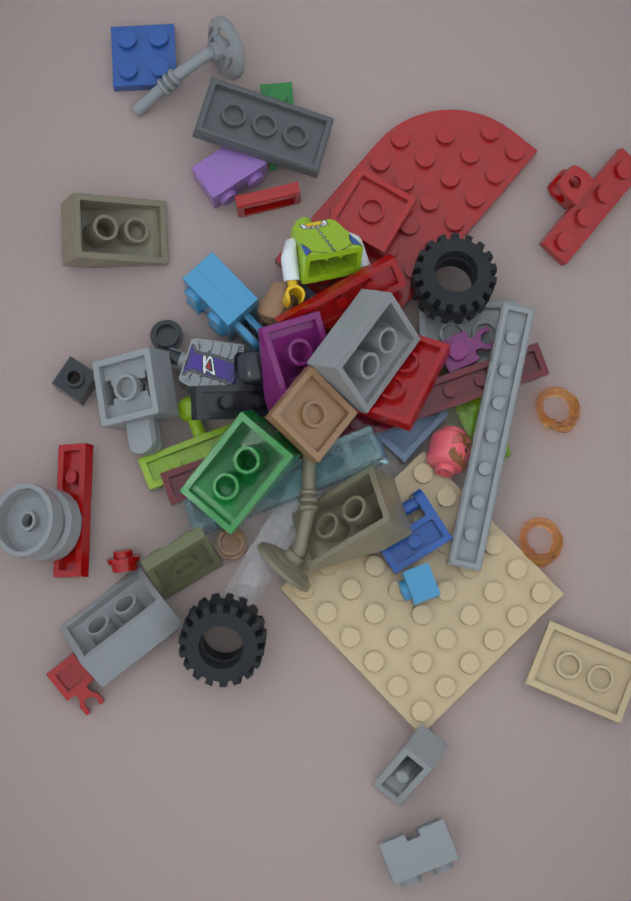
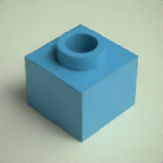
M429 563L402 572L401 577L403 581L398 582V586L404 601L411 600L413 607L441 595Z

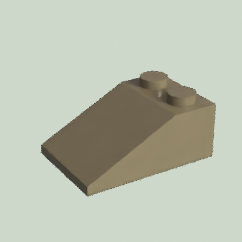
M73 193L61 203L63 266L113 268L168 264L166 201Z
M372 464L318 497L319 503L315 505L319 507V510L315 511L304 559L307 569L312 572L385 550L411 535L412 530L394 478ZM300 510L291 514L296 532L301 515Z

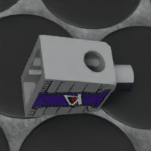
M192 338L188 352L172 347L168 351L171 367L181 371L178 378L180 387L191 393L190 386L232 384L234 381V356L236 353L245 352L246 347L238 343Z

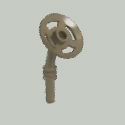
M304 455L302 458V490L298 491V494L302 496L298 498V502L302 504L298 506L301 515L293 547L289 546L284 550L265 541H261L257 547L266 562L283 579L295 588L308 592L311 589V584L300 564L304 561L303 556L306 554L315 511L319 510V507L315 505L319 503V499L315 498V496L319 495V491L315 490L316 463L313 464Z

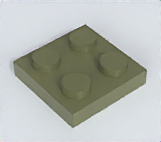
M200 526L182 533L177 540L163 548L152 551L147 558L140 561L165 600L223 566Z

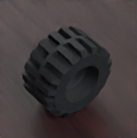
M452 233L450 239H447L445 234L440 235L436 243L433 240L429 241L426 244L425 250L421 249L412 272L410 288H413L412 297L414 301L419 300L418 308L422 312L426 309L430 311L428 317L432 320L438 316L442 318L441 323L448 324L450 319H454L455 324H461L464 318L470 321L475 318L477 312L481 313L494 291L497 277H495L497 266L496 263L491 264L493 255L490 251L484 253L485 245L480 241L477 244L472 243L473 237L466 235L465 239H460L459 233ZM447 266L457 267L468 275L472 287L462 292L446 290L438 283L435 272Z
M215 593L212 594L209 601L206 597L199 600L197 607L193 605L189 610L179 636L178 644H181L179 648L180 658L185 657L183 665L187 670L194 669L192 676L197 680L201 676L206 678L205 684L212 686L213 681L219 682V687H227L228 681H232L234 686L240 684L242 676L249 679L253 675L254 668H259L262 656H264L267 629L264 628L265 620L262 615H257L258 608L254 604L248 607L246 605L248 599L242 596L239 601L234 600L233 593H226L225 598H220V594ZM216 626L229 627L239 634L243 645L233 652H218L207 644L203 634Z

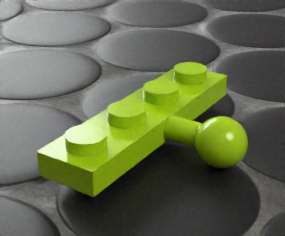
M191 396L182 398L177 404L179 417L183 421L188 422L194 438L160 450L153 455H147L138 459L149 490L154 491L164 487L160 473L205 458L232 423L206 433L201 420H192Z

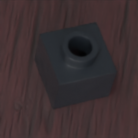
M71 356L52 382L57 390L82 406L96 388L93 370ZM77 373L80 375V380L75 384L70 383L69 380L73 374Z

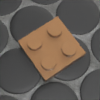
M308 366L302 370L265 418L314 464L320 462L358 412L312 366Z

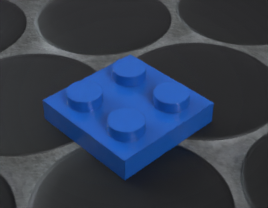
M174 24L111 27L113 88L115 92L151 90L157 85V80L159 78L162 79L164 73L168 74L167 71L169 69L174 70L177 68Z

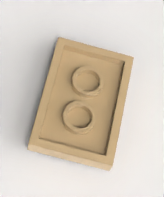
M548 621L524 684L620 724L631 697V654L553 621Z

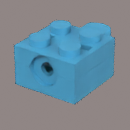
M211 252L183 278L186 289L184 294L188 298L186 302L198 315L203 312L210 321L208 325L220 338L225 335L232 342L239 336L253 351L259 352V342L246 329L248 327L259 339L258 329L262 328V326L256 321L259 317L257 311L259 306L258 298Z

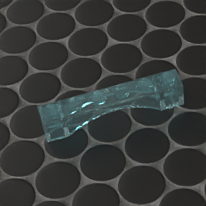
M372 426L340 437L334 442L320 462L316 463L315 490L319 491L347 480L372 464L380 467L389 463L378 432ZM302 458L297 460L285 477L248 518L302 497L298 494V491L302 490ZM188 498L183 500L192 529L200 526L205 535L222 529L219 524Z

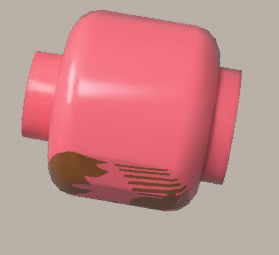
M455 426L442 427L430 437L426 453L427 464L434 469L435 474L445 478H451L454 474L464 472L467 468L471 439L461 428Z

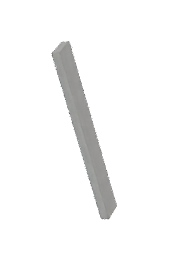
M507 302L501 303L452 534L453 539L451 540L446 563L448 565L481 572L533 324L534 308Z

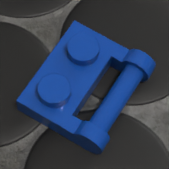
M421 489L411 493L412 497L402 504L406 516L420 509L424 517L410 525L411 535L380 551L394 575L453 539Z

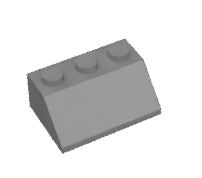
M361 289L307 361V364L312 366L350 405L360 412L367 414L420 341V337L391 292Z
M139 566V569L132 571L59 629L81 665L103 688L132 664L143 658L164 639L170 637L183 623Z

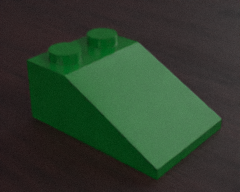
M253 410L242 411L183 485L180 492L232 535L285 477L302 453Z

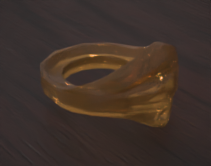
M556 386L547 388L537 397L535 404L537 416L545 427L554 431L569 433L576 426L580 418V404L577 398L565 388ZM559 396L567 402L569 417L566 420L557 422L545 414L543 403L548 397Z
M536 517L527 521L521 528L519 544L524 555L534 564L543 568L559 557L563 548V537L556 524L552 521ZM534 527H543L551 533L553 544L550 547V552L545 554L535 553L527 541L529 530Z

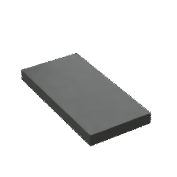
M211 77L193 137L316 178L334 118Z

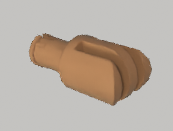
M283 279L270 285L268 292L257 308L264 327L276 324L275 317L298 305V299L294 295H289L290 305L288 308L283 305L282 297L288 288L287 282H284ZM297 281V285L302 286L301 281Z

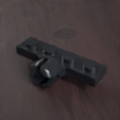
M245 351L235 354L234 381L230 385L190 386L192 420L236 419L242 411L253 410L261 418H265L269 413L264 399L260 352Z

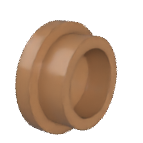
M239 528L232 535L222 529L215 537L214 546L218 555L223 559L236 560L245 554L248 541L244 532Z

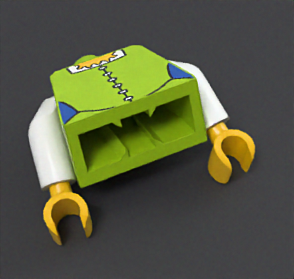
M308 217L299 218L291 228L290 239L285 241L281 255L283 281L287 282L288 285L282 297V303L286 308L289 307V295L296 296L298 304L303 302L305 291L301 286L297 285L299 280L302 284L350 276L370 265L361 238L345 230L332 219L312 222Z

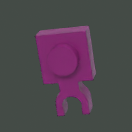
M489 326L478 330L476 335L470 339L464 330L441 341L450 344V354L444 364L447 373L479 362L476 352H487L492 349L493 342L484 344L481 341V336L489 333Z

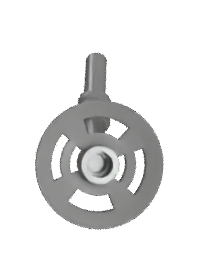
M223 16L212 18L208 26V44L206 48L174 70L169 69L167 71L168 74L164 73L162 79L159 78L157 80V85L132 106L133 111L138 116H141L165 94L170 95L172 90L175 91L177 89V85H182V80L209 61L215 63L219 71L227 79H239L244 71V52L238 33L232 23ZM221 30L225 33L228 39L223 38L220 35ZM232 58H233V67H232V70L230 71L229 68H230V66H231V64H232Z

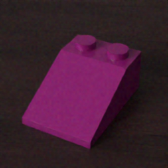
M319 311L258 329L264 399L268 412L302 370L308 367L307 361L327 336Z

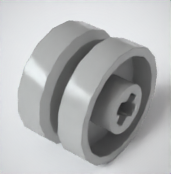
M20 483L8 489L1 497L0 547L4 552L14 557L49 562L57 561L67 556L75 547L81 533L82 516L77 502L70 494L38 484Z

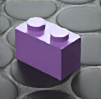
M224 147L191 167L193 179L214 209L221 204L223 206L231 204L235 201V196L239 195L238 193L247 187L250 189L257 187L265 180V176L268 174L265 161Z

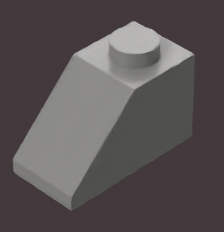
M421 724L403 744L372 785L400 806L431 772L448 745Z

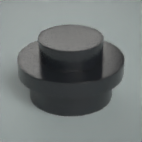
M162 320L153 326L150 338L156 349L168 351L170 347L175 349L180 347L183 341V332L176 322Z

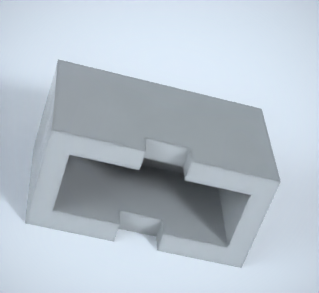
M439 817L417 826L418 834L406 838L402 832L377 842L394 885L401 883L403 888L420 882L422 880L420 875L433 870L436 875L454 867L452 862L458 860L459 857L443 818Z

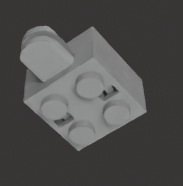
M146 347L92 362L101 427L118 430L127 429L129 449L133 453L143 455L157 453L162 448L159 421L179 416L169 351Z

